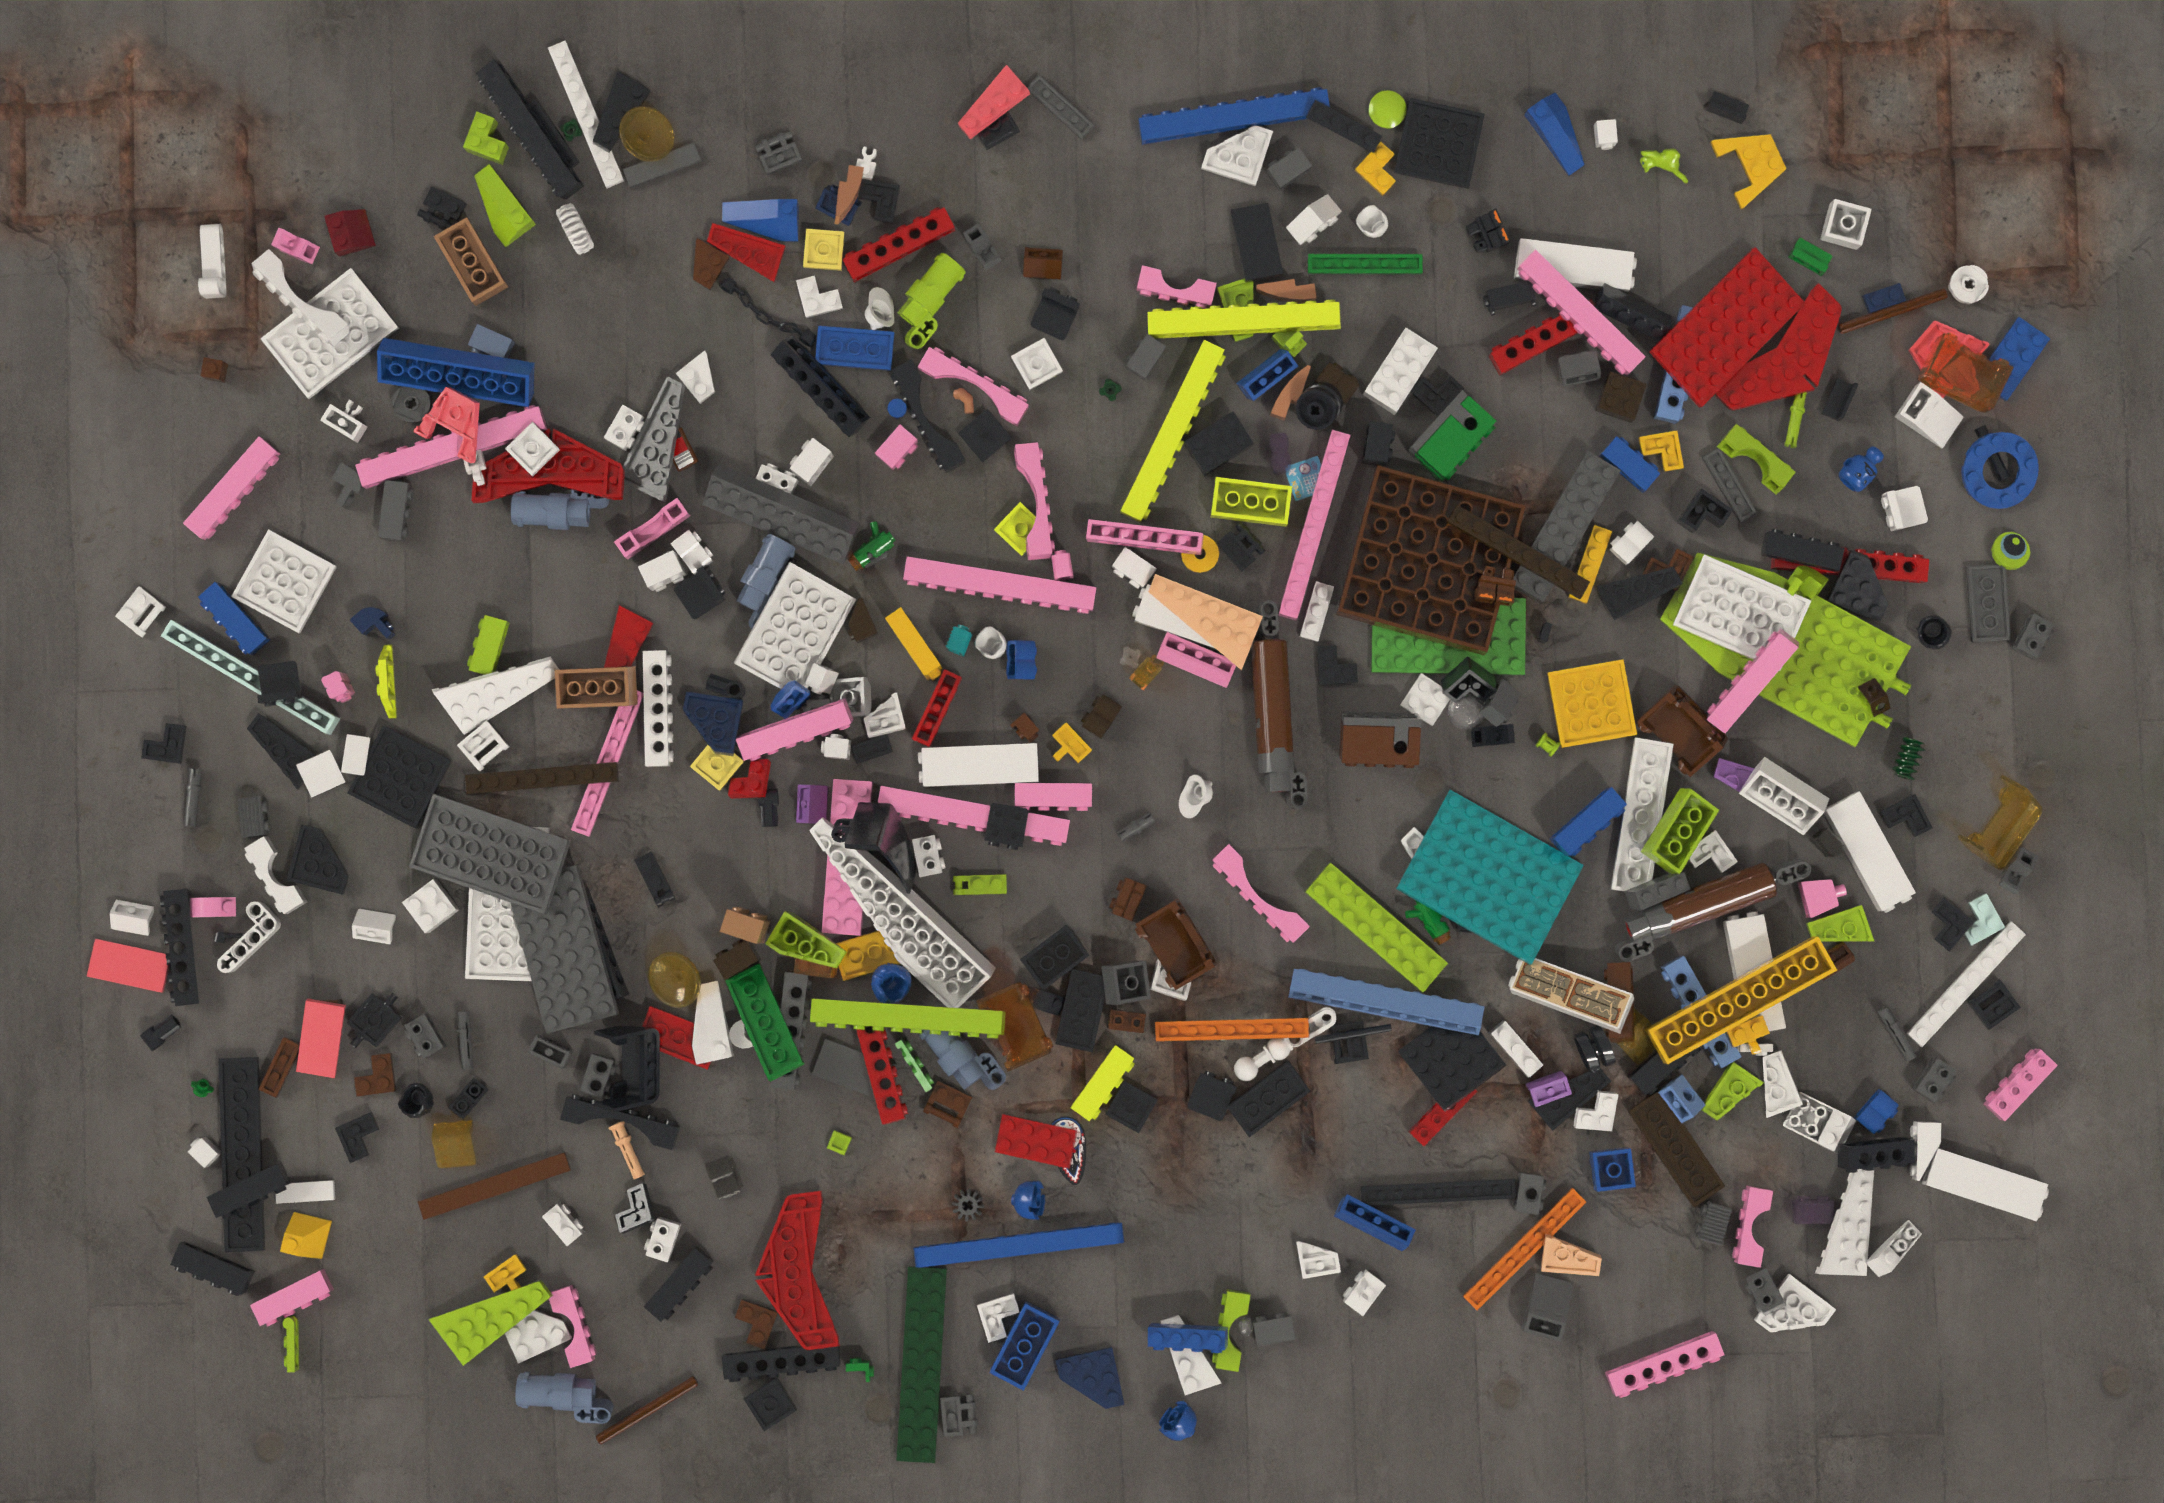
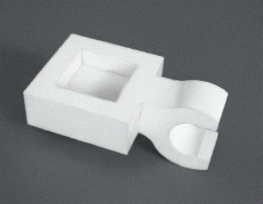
M480 449L476 451L475 463H469L464 460L466 472L468 475H473L477 486L485 484L481 471L487 469L483 452Z

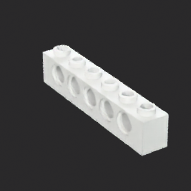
M666 650L643 651L646 767L670 766V762L674 761V753L670 751V743H673V731H670V724L673 723V714L669 712V705H672V693H669V685H672V675L668 674V666L672 665V659ZM657 665H660L662 667V673L658 676H655L653 674V668ZM658 684L662 685V693L655 695L653 692L654 687ZM660 703L663 705V711L660 714H656L654 706ZM657 723H662L664 726L661 733H656L654 730V726ZM657 742L664 744L662 752L655 751V744Z

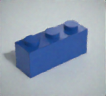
M1279 349L1236 384L1247 399L1254 401L1297 368L1298 365L1287 350Z
M1616 436L1599 457L1620 469L1619 474L1643 493L1660 475L1657 471L1658 467L1652 462H1646L1643 459L1644 456L1635 449L1633 451L1624 438Z

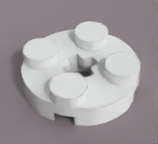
M1975 265L1960 267L1952 274L1948 289L1952 296L1961 303L1972 304L1978 302L1986 295L1989 288L1987 274ZM1971 280L1973 289H1967L1964 282Z

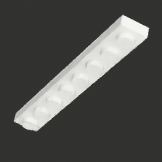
M566 41L548 47L606 188L624 182L612 150L608 153L593 144L599 119Z
M2010 921L1906 1034L1920 1047H1923L2026 934Z

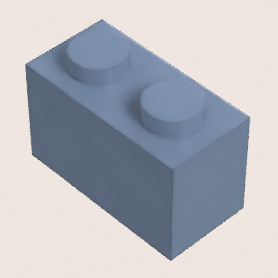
M477 324L468 346L472 348L471 352L484 353L490 356L508 358L515 342L508 337Z

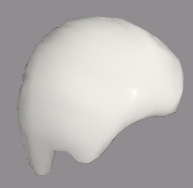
M1375 205L1367 206L1356 218V224L1359 229L1371 238L1382 236L1388 228L1387 216Z
M985 627L981 630L974 642L975 647L981 654L989 659L1001 657L1007 646L1003 634L993 627Z

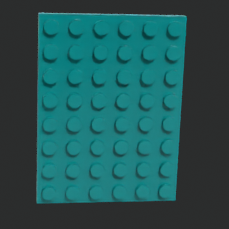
M1449 790L1396 889L1531 965L1584 865L1569 856H1565L1562 852L1463 796Z

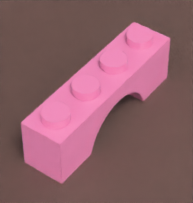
M1142 265L1137 291L1140 292V295L1146 297L1156 295L1159 296L1158 299L1163 301L1172 299L1177 300V303L1180 305L1188 306L1189 303L1196 305L1195 307L1207 309L1212 305L1217 283L1197 279L1187 289H1174L1165 283L1161 270Z
M676 498L663 507L649 521L627 532L614 541L623 556L626 559H630L689 518L690 514L681 501Z
M1746 1185V1190L1744 1189L1742 1192L1744 1204L1743 1209L1739 1211L1738 1218L1741 1222L1740 1228L1736 1229L1735 1235L1738 1241L1737 1247L1733 1248L1732 1258H1735L1734 1262L1738 1264L1761 1268L1764 1248L1755 1242L1751 1229L1754 1219L1760 1213L1770 1210L1772 1190Z
M573 1285L550 1291L553 1295L549 1298L552 1311L567 1316L574 1326V1338L571 1344L564 1349L570 1368L593 1361L596 1349L589 1340L591 1333L588 1325L585 1326L583 1321L585 1313L583 1308L579 1307L577 1289L573 1288Z

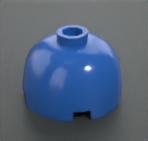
M1026 1181L1016 1188L1015 1193L1012 1194L1011 1204L1019 1216L1026 1219L1039 1220L1038 1216L1043 1215L1045 1195L1041 1196V1189H1044L1040 1181Z
M1184 1401L1176 1402L1175 1404L1178 1406L1173 1410L1169 1407L1159 1421L1161 1426L1159 1431L1174 1441L1189 1438L1195 1432L1197 1423L1195 1411Z

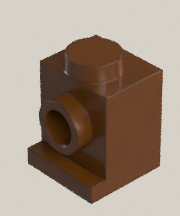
M1025 713L1010 724L1012 729L1016 726L1017 730L1015 732L1022 740L1026 738L1032 743L1039 737L1037 734L1039 729Z

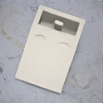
M1920 382L1915 385L1895 415V418L1943 449L1963 419V416L1937 392Z
M1800 1092L1799 1095L1803 1105L1790 1110L1783 1126L1838 1154V1144L1846 1142L1856 1120Z

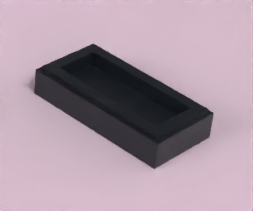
M888 734L851 745L856 764L893 753Z

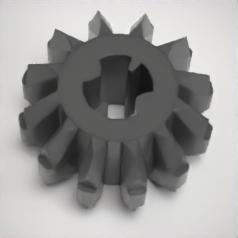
M968 1188L965 1195L964 1190L961 1189L960 1194L962 1197L957 1194L954 1195V1198L959 1202H952L953 1206H958L953 1210V1213L960 1211L958 1219H961L964 1214L966 1215L965 1221L967 1222L969 1215H971L973 1220H976L974 1213L982 1214L977 1208H984V1204H978V1202L983 1200V1197L975 1198L978 1195L977 1190L973 1195H970L971 1188ZM972 1201L971 1205H973V1208L965 1209L963 1202Z

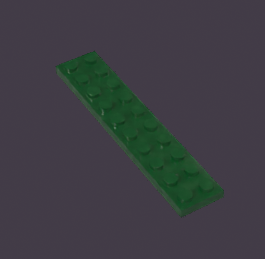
M908 1266L896 1461L935 1463L947 1268H917L915 1266Z

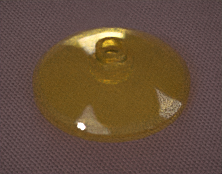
M635 107L629 110L620 122L619 134L621 141L628 152L634 157L643 161L653 162L663 159L672 150L674 131L668 119L659 111L650 107Z
M665 952L652 961L648 973L649 984L653 993L661 1002L670 1007L682 1008L690 1005L697 999L701 989V979L696 966L689 958L677 952Z

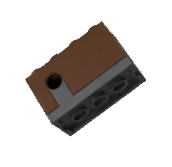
M1341 711L1339 757L1341 762L1345 763V766L1364 764L1366 767H1376V764H1384L1383 766L1393 768L1395 765H1403L1404 768H1414V765H1419L1421 718L1418 713ZM1404 741L1400 748L1394 747L1396 742Z

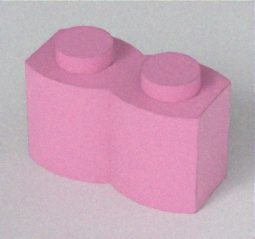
M1066 550L1055 551L1054 555L1051 556L1054 580L1073 579L1070 553H1066Z

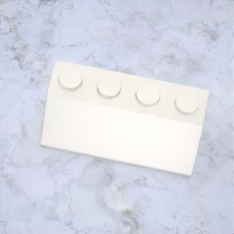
M1766 757L1755 767L1739 792L1740 795L1802 835L1825 812L1829 801L1828 797Z

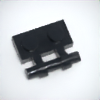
M431 186L423 202L429 209L427 212L420 209L417 216L423 218V221L427 223L431 222L438 225V228L441 230H446L453 225L449 223L451 218L459 221L467 204ZM438 211L444 214V217L441 219L434 216V214Z
M1240 522L1235 527L1240 532L1237 536L1230 531L1216 544L1237 568L1243 572L1256 560L1252 555L1255 550L1260 556L1266 550L1262 547L1260 540H1256L1250 533L1251 530L1248 527L1245 528ZM1242 538H1245L1251 545L1248 549L1240 541Z

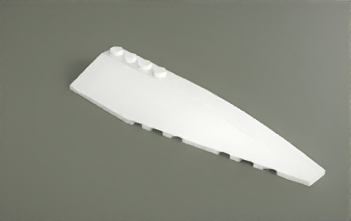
M822 817L809 831L821 849L827 853L832 865L836 866L841 874L840 877L848 884L850 892L865 914L871 918L876 930L880 931L884 937V942L892 949L897 961L947 1008H959L992 976L996 967L912 889L911 893L907 894L902 880L868 851L845 848V842L839 843L834 841L831 836L834 825Z

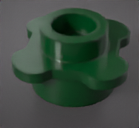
M571 119L560 127L568 142L583 134L575 119Z
M1106 379L1103 388L1099 389V394L1108 397L1109 401H1115L1118 392H1121L1122 387L1112 382V379Z

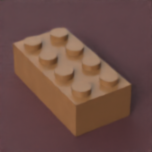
M467 217L434 236L475 306L508 288L506 281Z
M636 666L555 670L557 709L638 705Z
M733 907L732 909H727L720 932L760 944L765 941L771 921L767 920L768 916L760 913L749 914L750 910Z

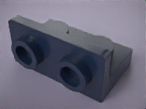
M828 185L825 187L815 208L834 219L838 186ZM858 197L851 210L841 221L847 226L851 225L858 208L862 204Z

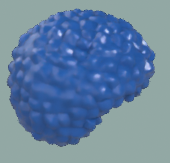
M888 963L887 965L878 966L872 976L871 983L877 1000L886 1004L901 1001L910 990L911 975L906 968L897 964Z

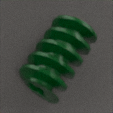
M1904 737L1902 741L1906 745H1900V749L1904 752L1897 753V756L1901 759L1895 760L1898 766L1892 767V770L1896 772L1894 775L1915 780L1910 774L1917 773L1913 766H1920L1915 760L1922 759L1918 752L1925 751L1921 747V744L1924 743Z

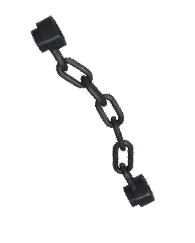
M727 277L719 285L723 291L730 295L734 291L738 293L744 307L750 308L756 313V319L763 324H772L779 327L782 332L798 333L800 335L798 339L808 347H811L815 342L816 336L811 331L806 330V332H803L795 323L777 322L764 311L758 310L753 305V300L749 293L737 288V283L733 279ZM745 294L750 301L747 305L742 298ZM762 313L769 319H767V322H765L758 316H761ZM784 325L793 326V330L783 329L785 328Z

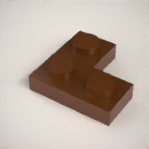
M1676 549L1668 565L1651 557L1642 575L1674 567L1681 581H1683L1694 556Z
M392 1053L372 1055L373 1075L354 1077L356 1097L395 1092L396 1085Z
M742 1299L735 1318L752 1324L746 1343L765 1349L778 1312Z

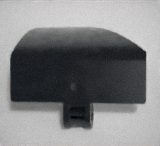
M859 802L853 819L842 818L836 820L831 832L833 840L839 843L845 842V848L880 851L896 870L907 894H910L916 876L915 859L908 835L897 811L890 803Z

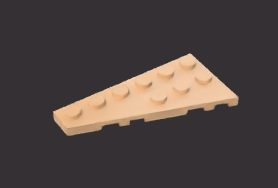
M1155 574L1148 592L1242 670L1263 616Z

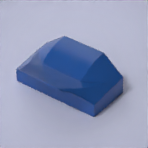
M790 681L776 694L770 705L771 710L786 719L811 697L810 691L797 681Z

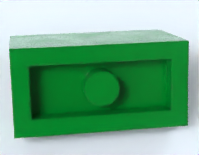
M1799 238L1788 258L1822 276L1829 267L1828 264L1832 255Z

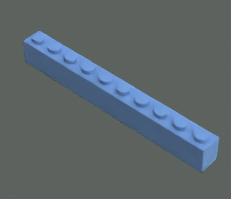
M1294 969L1288 997L1479 1035L1484 1006H1480L1477 1003H1464L1457 999L1449 1000L1437 995H1424L1417 991L1409 992L1401 988H1388L1381 984L1373 985L1362 980L1353 981L1342 976L1333 977L1321 972H1309L1306 969Z

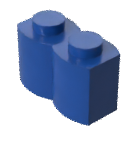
M1012 640L1007 642L1006 655L1008 661L1006 674L1008 679H1035L1037 673L1035 664L1037 648L1035 641Z
M1878 1089L1857 1112L1854 1119L1870 1133H1880L1885 1127V1121L1897 1114V1107L1899 1105L1886 1093Z

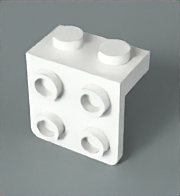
M1914 486L1882 494L1881 503L1886 511V522L1891 531L1924 524L1928 521L1920 487Z

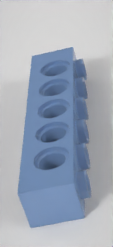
M1682 305L1679 308L1676 324L1693 307ZM1665 370L1653 419L1676 424L1679 422V419H1683L1685 409L1682 406L1683 402L1687 401L1688 395L1681 387L1676 388L1673 386V378ZM1668 398H1674L1677 402L1676 406H1670Z
M1679 956L1661 966L1663 970L1661 975L1666 982H1670L1672 986L1670 990L1675 999L1679 998L1682 1003L1681 1009L1706 996L1684 956ZM1678 974H1683L1685 980L1679 985L1676 982V977ZM1691 990L1694 993V998L1692 1001H1687L1685 995ZM1727 1032L1702 1045L1704 1049H1708L1710 1052L1709 1059L1714 1066L1717 1065L1718 1068H1723L1742 1057L1738 1049L1732 1047ZM1717 1041H1721L1723 1044V1048L1719 1052L1714 1048Z

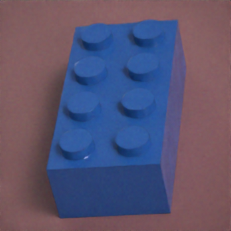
M1612 787L1606 788L1549 840L1565 856H1575L1582 850L1581 845L1583 843H1590L1597 836L1595 833L1598 830L1603 831L1611 824L1610 819L1618 818L1625 812L1624 807L1627 803Z
M1025 1301L989 1373L1024 1391L1060 1322V1318Z

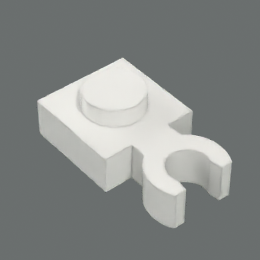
M864 146L862 149L864 158L857 159L856 166L864 167L862 179L873 181L877 164L872 162V160L876 158L877 151L874 149L871 155H867V147Z
M1758 1043L1761 1052L1757 1053V1056H1767V1052H1773V1044ZM1748 1044L1737 1046L1739 1052H1751Z

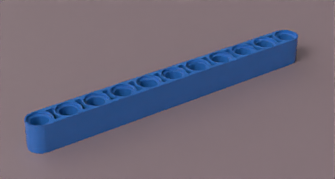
M1109 1223L914 1247L913 1250L915 1267L919 1268L1124 1243L1122 1223Z

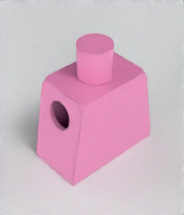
M1832 879L1797 882L1806 918L1815 917L1839 906L1837 897L1847 895L1844 884L1834 886Z

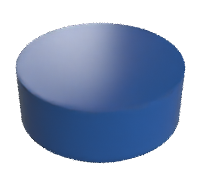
M893 399L888 404V412L893 418H902L907 412V406L903 400Z

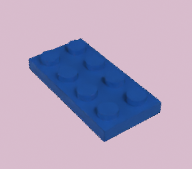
M2018 317L1975 377L1976 380L1999 398L2007 401L2050 338Z
M818 326L815 359L820 365L891 371L895 333L890 331Z

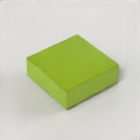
M834 1130L827 1149L845 1155L852 1137Z

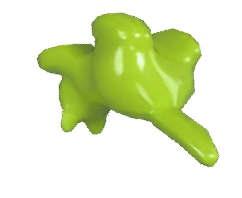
M1664 149L1661 153L1656 150L1641 151V155L1644 157H1641L1640 163L1645 172H1648L1653 167H1659L1672 172L1684 183H1688L1686 175L1679 171L1680 153L1676 149Z

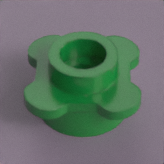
M206 1079L191 1082L193 1093L198 1097H206L208 1093L214 1091V1088L209 1085Z

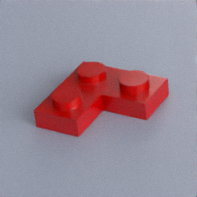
M769 759L750 761L748 777L730 779L728 796L731 799L766 797L771 761Z

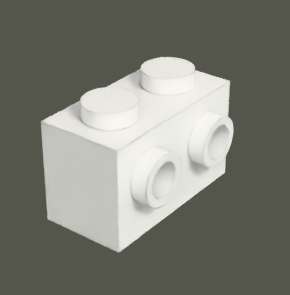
M622 405L604 439L624 451H627L628 448L631 449L636 440L634 437L637 432H640L645 423V418Z
M769 463L767 466L761 465L756 476L757 480L793 495L799 482L795 478V474L788 471L784 473L777 471L778 467Z
M831 734L830 737H826L825 741H822L821 753H824V757L850 760L851 740L843 739L842 735Z
M932 835L912 839L919 877L943 873L942 869L945 868L944 858L939 856L938 851L942 849L940 838L936 839V836Z
M559 1202L542 1217L565 1245L568 1246L585 1232L583 1230L584 1226L577 1218L574 1219L572 1217L570 1209L565 1204L562 1205Z
M660 1216L657 1220L653 1221L650 1231L653 1232L651 1239H647L644 1250H647L646 1256L669 1262L681 1223Z

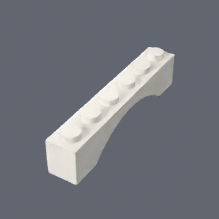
M269 249L251 263L254 270L252 272L259 281L263 280L270 292H276L279 295L280 301L285 306L289 305L292 308V312L298 318L302 317L306 321L307 327L311 331L315 330L325 344L328 342L333 347L350 333L348 324L337 313L315 308L294 294L285 280L282 261Z

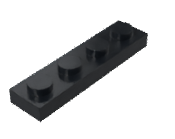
M1314 100L1306 118L1374 153L1382 138V135Z

